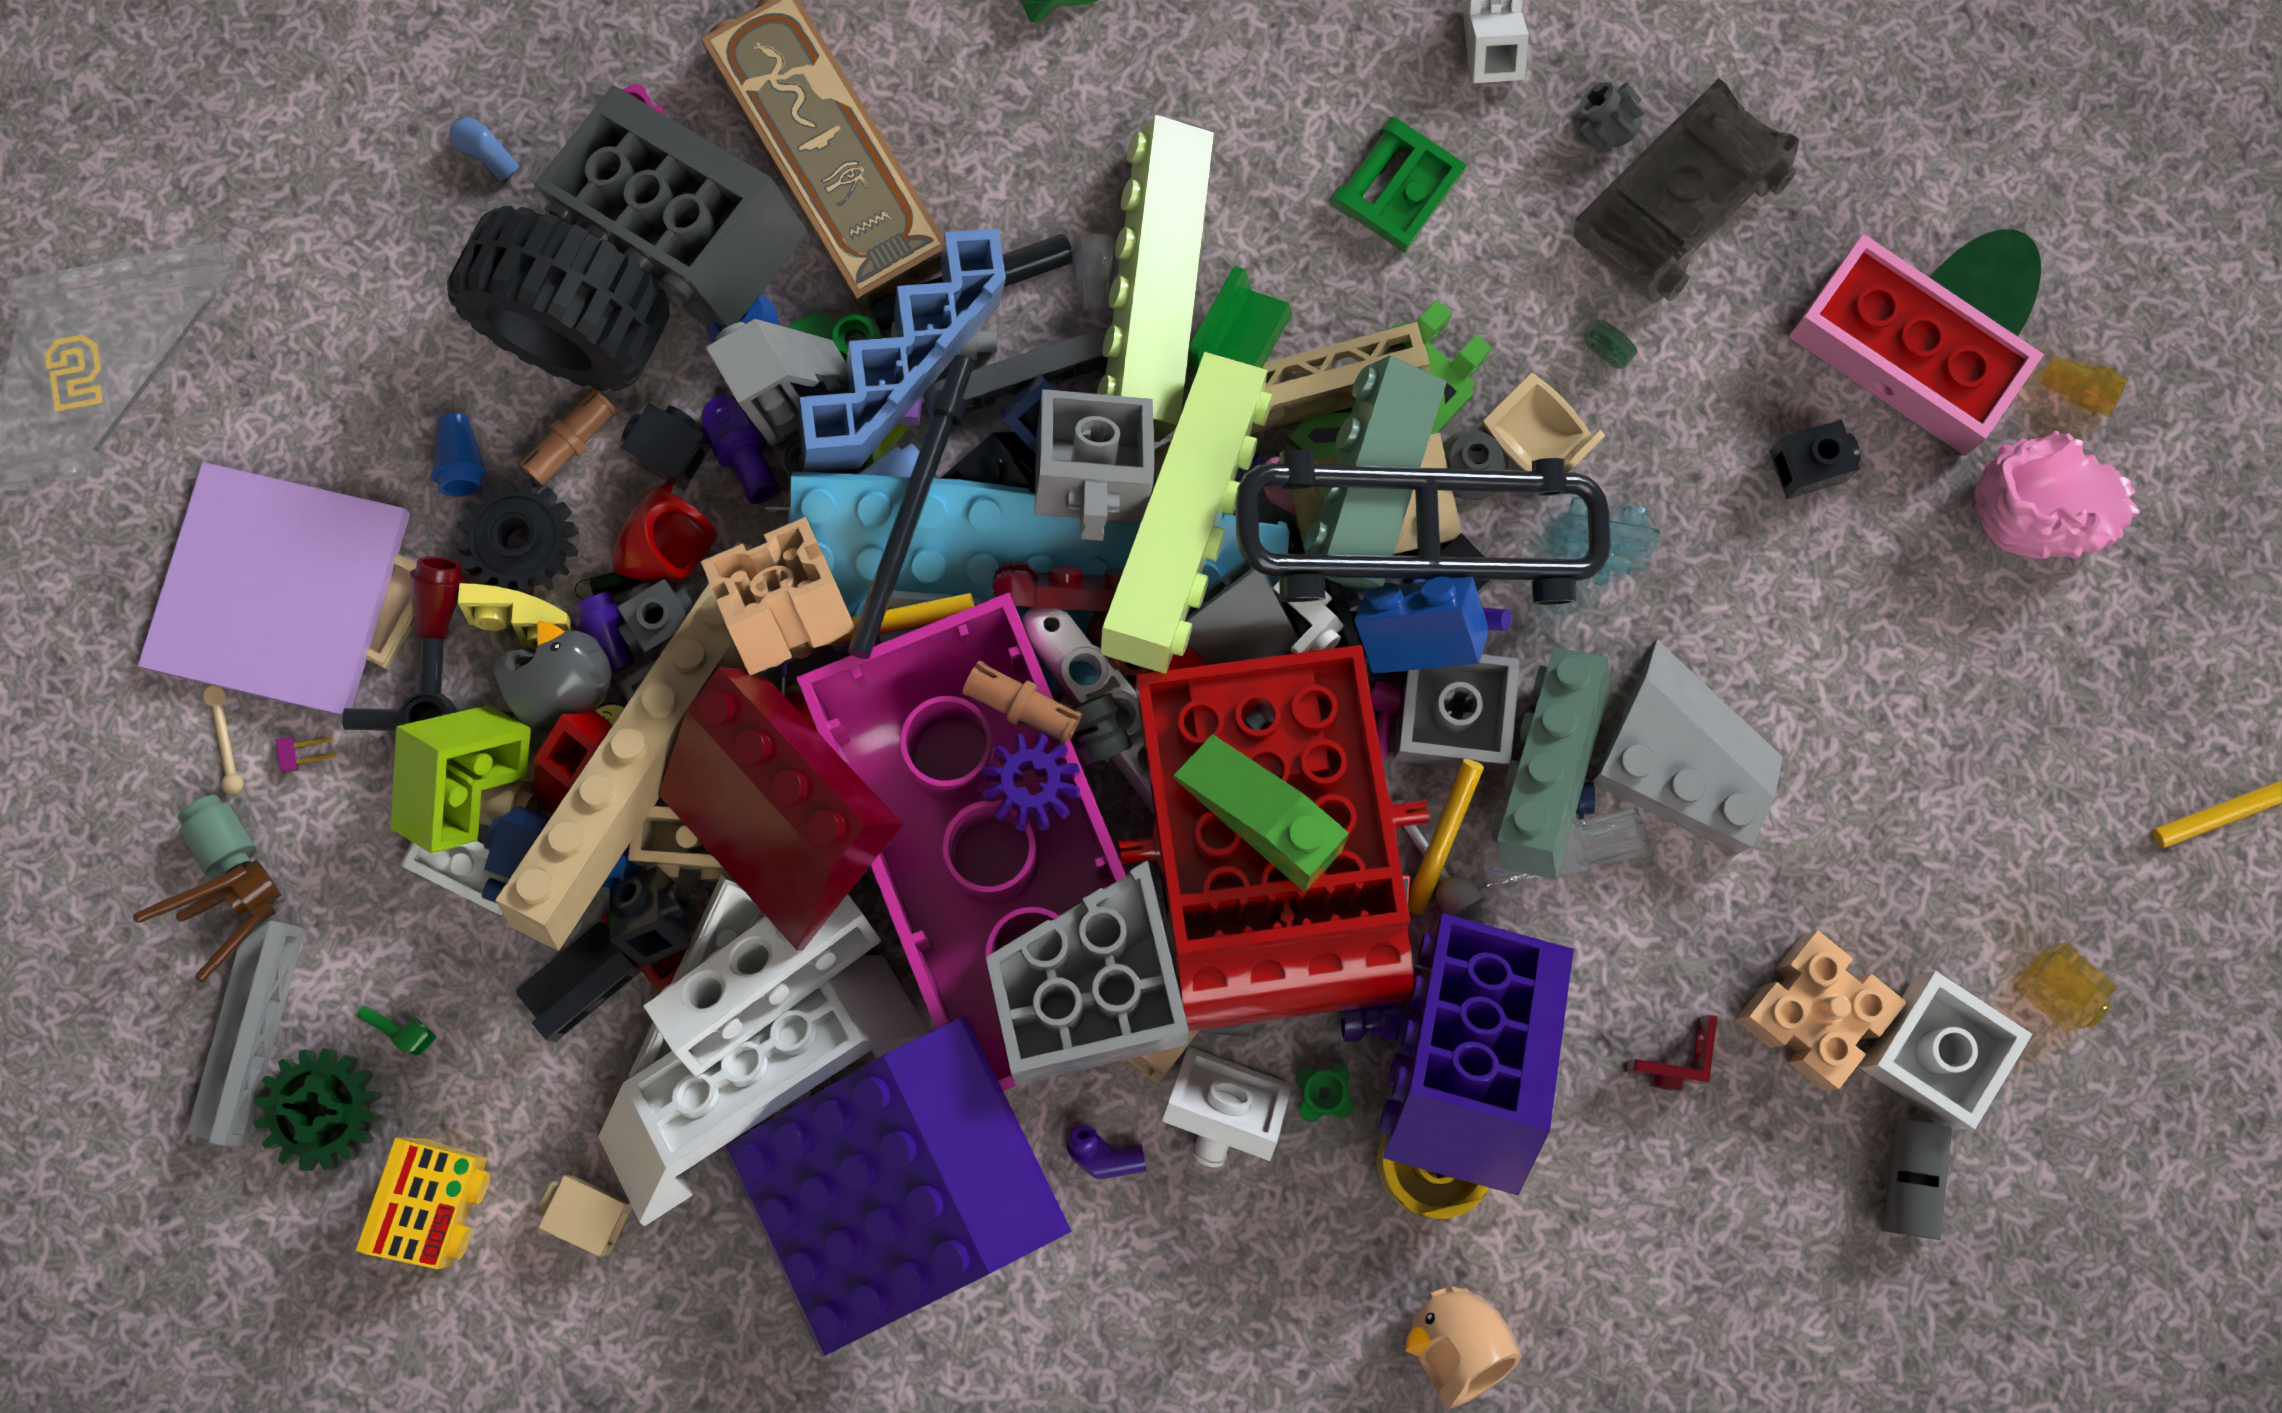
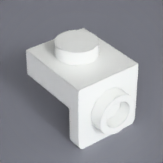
M1278 582V583L1273 587V589H1274V590L1278 593V595L1280 596V593H1279V582ZM1326 591L1325 600L1286 602L1311 625L1290 649L1293 654L1334 649L1339 643L1341 636L1337 633L1344 625L1325 606L1332 599Z

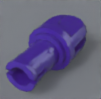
M724 394L712 398L704 405L700 420L703 433L707 437L718 463L734 469L751 504H759L770 500L779 492L780 486L774 479L762 455L767 443L765 437L734 396Z

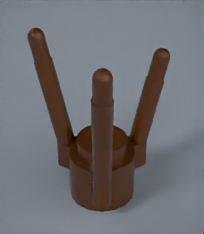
M256 859L245 867L240 865L224 876L138 911L133 915V920L141 923L196 900L199 901L176 914L178 921L183 922L197 914H201L225 900H228L239 916L249 910L251 915L196 973L195 979L198 982H203L260 923L276 914L270 903L282 895L264 867Z

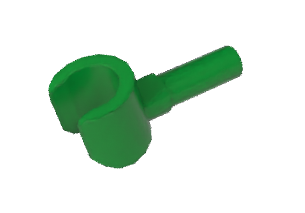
M363 1006L357 1014L359 1019L390 1037L392 1043L398 1049L409 1052L412 1055L418 1056L422 1054L436 1039V1035L414 1016L401 1028L397 1023L367 1006Z

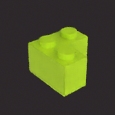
M491 705L396 726L390 828L431 854L478 841L481 790L527 779L531 728Z

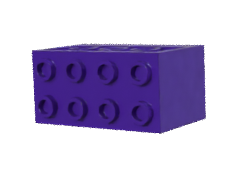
M1442 913L1434 934L1424 932L1416 960V965H1420L1421 968L1413 966V991L1408 1003V1008L1411 1010L1403 1009L1395 1036V1041L1401 1043V1054H1394L1388 1074L1387 1086L1393 1088L1391 1099L1387 1098L1378 1127L1379 1133L1387 1135L1383 1158L1519 1196L1551 1128L1573 948Z

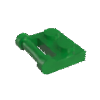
M1389 117L1379 130L1380 139L1346 185L1338 186L1328 200L1332 207L1347 217L1354 218L1406 253L1461 178L1467 164L1401 120ZM1396 150H1404L1410 155L1376 202L1372 204L1364 199L1363 195Z

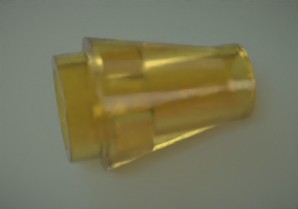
M2053 355L2040 385L2050 388L2093 417L2097 413L2110 417L2124 390L2128 377L2117 374V367L2068 360Z

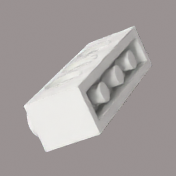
M848 894L806 948L801 951H797L766 916H763L750 929L724 948L713 952L706 961L677 982L666 986L658 996L645 1004L644 1008L673 1053L695 1077H698L879 944L881 939Z

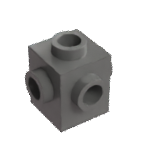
M665 579L658 583L647 581L638 585L626 595L628 601L617 607L626 621L618 626L624 640L635 655L643 650L652 661L659 658L694 606V602L685 588L675 592ZM662 611L664 612L662 619L658 623L649 624L646 622Z

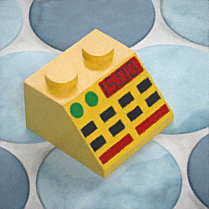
M395 1138L355 1251L434 1269L450 1267L453 1259L460 1260L468 1247L472 1229L465 1226L472 1204L479 1205L488 1189L490 1172L484 1171L488 1158L426 1138Z

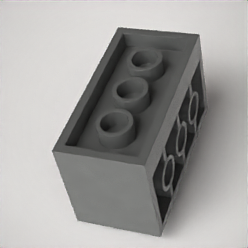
M614 85L611 86L534 183L535 187L548 201L544 209L550 215L559 217L562 222L573 226L575 224L588 230V234L599 240H606L617 247L616 250L624 256L633 258L640 264V268L644 272L650 273L658 281V287L664 289L668 302L673 296L684 302L682 308L705 326H708L712 320L724 328L738 323L808 233L770 176Z

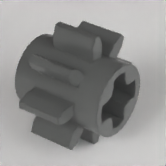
M1604 82L1594 86L1584 95L1580 102L1579 108L1581 113L1577 115V119L1583 125L1580 132L1594 147L1598 146L1603 140L1609 147L1625 145L1637 135L1642 125L1640 117L1645 114V111L1639 105L1641 101L1640 96L1627 82L1621 85L1619 89L1612 82Z

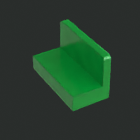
M1234 266L1189 345L1188 354L1195 374L1198 371L1204 352L1263 368L1292 316L1290 304L1252 291L1246 269Z

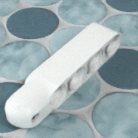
M1031 608L1022 617L1023 627L1034 652L1054 676L1060 693L1070 706L1073 707L1111 692L1116 705L1123 707L1128 712L1131 724L1126 730L1133 746L1110 758L1154 814L1149 775L1140 768L1137 760L1138 752L1145 748L1136 692L1118 669L1114 670L1106 658L1103 657L1104 655H1101V649L1090 643L1067 612L1062 609ZM1044 627H1050L1054 632H1049ZM1080 661L1089 663L1097 673V682L1090 686L1077 684L1069 674V666Z

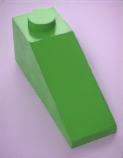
M1213 734L1174 775V779L1304 893L1344 849L1349 833L1303 793Z

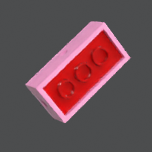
M1862 234L1845 255L1788 336L1964 456L1988 437L2044 355L1865 234Z

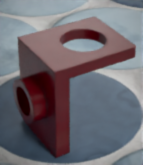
M1705 1015L1698 1017L1692 1068L1632 1059L1625 1061L1624 1072L1650 1076V1087L1672 1091H1683L1684 1082L1694 1084L1709 1083L1718 1016Z

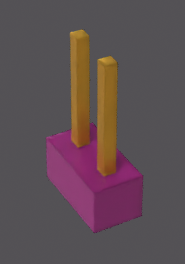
M293 737L275 739L279 767L282 774L298 771L299 764L336 757V753L297 760L296 748L333 741V737L298 743L294 742Z

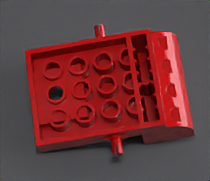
M1362 645L1167 670L1166 674L1161 672L1136 674V694L1155 824L1152 837L1118 841L1120 860L1122 865L1156 860V865L1164 877L1168 904L1167 928L1171 956L1189 1032L1408 1001L1413 991V961L1408 930L1411 921L1395 832L1396 827L1429 824L1430 816L1429 810L1426 811L1428 808L1426 799L1416 802L1392 804V800L1388 795ZM1260 704L1272 712L1274 721L1264 730H1253L1242 721V711L1250 705ZM1212 734L1303 793L1349 833L1343 851L1305 893L1174 779L1175 773Z

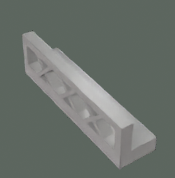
M265 920L238 946L187 1135L209 1139L208 1143L222 1146L247 1145L257 1109L254 1100L260 1097L262 1080L267 1072L304 936V928L273 920Z

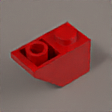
M598 712L561 715L534 758L535 794L538 796V802L552 814H554L613 726Z

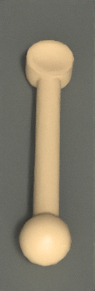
M211 685L204 690L203 700L212 707L225 774L221 781V787L226 794L235 795L241 792L244 782L236 774L223 709L226 692L221 687Z

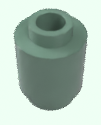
M217 795L200 798L186 806L178 814L177 819L182 825L179 833L206 877H221L240 865L245 867L251 863L249 858L255 854L256 846L230 804L222 803Z

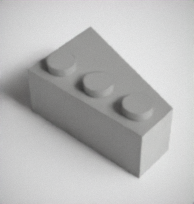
M753 319L746 324L738 322L726 327L716 336V341L706 347L737 402L771 447L799 432L800 397L850 393L847 363L834 341Z

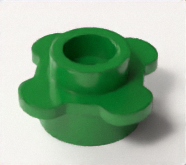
M1335 1063L1326 1070L1315 1071L1311 1067H1304L1299 1070L1295 1081L1302 1090L1303 1103L1299 1107V1113L1303 1119L1315 1122L1321 1116L1335 1115L1343 1119L1353 1112L1354 1102L1348 1097L1347 1086L1350 1072L1346 1066ZM1323 1087L1330 1090V1095L1327 1098H1322L1319 1094L1320 1089Z

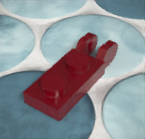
M1012 561L1010 563L1004 562L1003 565H999L998 570H995L994 584L991 587L993 589L992 595L999 597L1010 593L1015 606L1108 612L1124 568L1105 570V575L1082 574L1083 570L1076 566L1057 565L1050 567L1049 573H1040L1026 561H1017L1015 564Z

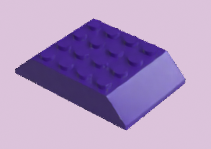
M967 1016L960 1017L882 1055L730 1142L725 1147V1153L821 1356H826L1072 1232Z

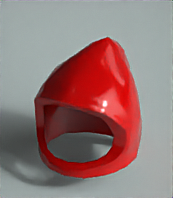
M665 482L660 487H652L635 504L624 521L611 551L613 570L618 575L645 582L652 581L658 583L663 579L667 582H674L684 579L693 571L709 551L711 545L717 540V532L702 513L683 499L672 494L673 485ZM687 518L697 524L702 531L697 529Z

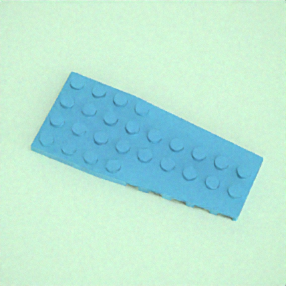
M793 471L791 475L790 523L806 517L850 617L860 616L910 477ZM934 478L894 590L949 595L971 593L972 596L981 597L983 602L996 598L995 595H992L993 589H991L992 584H994V575H996L995 570H998L999 565H1003L1004 562L1010 563V561L1014 564L1017 561L1029 562L1040 573H1049V568L1052 566L1069 565L1081 568L1083 570L1082 574L1105 575V570L1125 568L1141 523L1106 520L1103 541L1080 539V518L1035 515V493L1029 492L1028 488L959 479ZM1224 514V517L1220 520L1218 527L1225 529V536L1216 562L1207 559L1202 574L1209 576L1207 588L1245 560L1239 552L1236 538V519L1233 515ZM1279 521L1277 525L1259 523V537L1264 549L1274 554H1288L1289 529L1287 524ZM1269 575L1275 586L1279 582V577ZM1015 606L1021 622L1024 614L1033 607ZM1064 610L1087 637L1088 623L1096 611ZM1044 627L1047 631L1054 632L1052 628ZM1035 653L1050 692H1060L1056 685V679ZM1080 661L1069 666V674L1077 684L1092 685L1097 682V673L1089 663ZM1122 674V675L1124 676V678L1127 680V682L1130 684V686L1132 687V685H1131V683H1130V681H1129L1127 675Z

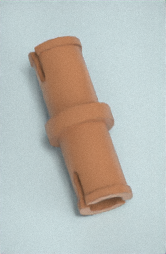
M592 388L589 394L562 421L555 419L548 426L551 432L522 460L520 459L517 465L531 480L543 488L546 482L574 454L580 457L587 450L585 443L612 416L618 413L616 408L599 391L597 392L596 389Z
M980 660L972 669L962 691L964 695H970L1006 714L1007 722L1015 726L1023 723L1046 734L1048 737L1060 742V744H1068L1082 717L1081 712L1074 711L1037 692L1038 685L1028 680L1022 684L985 665Z

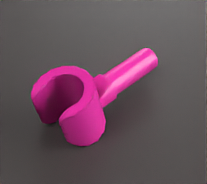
M1377 680L1371 692L1373 708L1382 712L1377 725L1381 756L1383 759H1387L1391 724H1393V718L1401 702V692L1398 687L1385 681Z

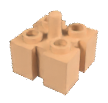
M806 517L764 534L767 543L746 551L744 545L740 544L701 561L725 624L750 676L767 668L776 667L784 661L791 659L792 655L798 659L806 658L812 653L813 648L832 643L837 638L855 631L854 624ZM809 640L811 641V644H812L813 648H810V647H809V645H808V641H809Z
M1816 930L1801 935L1775 968L1786 977L1781 984L1774 982L1762 985L1735 1020L1769 1048L1785 1046L1786 1044L1791 1047L1795 1053L1787 1063L1820 1090H1838L1866 1055L1855 1046L1860 1038L1864 1040L1880 1037L1907 1002L1873 974L1853 977L1845 970L1853 958L1820 931Z

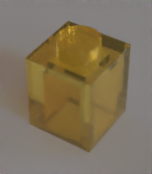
M2065 942L2047 946L2014 986L2019 993L2065 1031L2084 1029L2085 1027L2091 1029L2096 1026L2109 1012L2111 1003L2107 1000L2118 987Z

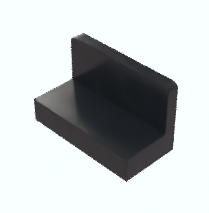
M598 922L518 987L516 993L536 1019L531 1023L543 1038L548 1041L557 1042L642 971L633 959L609 940V928L606 924Z

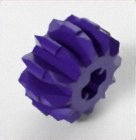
M1039 733L1035 738L1034 749H1027L1023 734H1015L1013 739L1017 753L1011 755L1001 745H997L993 749L994 755L1004 767L985 765L983 767L982 773L985 778L1000 782L983 790L985 801L1004 799L994 812L995 817L999 821L1007 819L1017 810L1015 819L1017 831L1024 832L1026 830L1029 815H1036L1037 824L1041 831L1049 830V819L1046 811L1051 809L1063 820L1070 815L1069 809L1059 800V797L1071 800L1080 797L1079 787L1063 782L1080 774L1079 765L1077 763H1068L1058 766L1067 756L1068 747L1061 743L1049 754H1046L1048 737L1044 733ZM1034 769L1037 778L1047 776L1048 782L1047 784L1040 782V793L1029 795L1026 787L1016 788L1015 784L1016 781L1024 782L1023 772Z

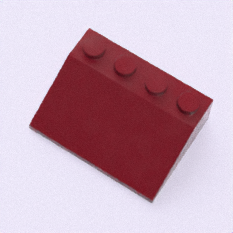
M718 667L686 710L658 793L797 951L806 948L903 825L761 671L750 676L746 668Z

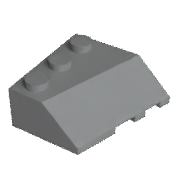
M1657 639L1590 782L1593 781L1595 786L1739 854L1753 847L1775 798L1783 757Z
M1148 860L1130 870V874L1107 888H1100L1083 898L1082 903L1052 921L1047 920L986 957L1010 1070L1015 1085L1189 1045L1188 1025Z

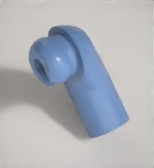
M465 117L452 124L449 136L454 148L460 153L481 161L499 182L504 181L519 168L520 165L489 129L477 119Z

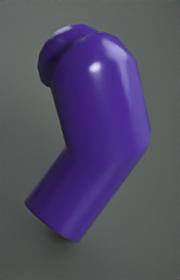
M1081 1124L1070 1131L1067 1151L1071 1159L1093 1178L1102 1180L1146 1172L1142 1144L1113 1149L1097 1134L1092 1126Z

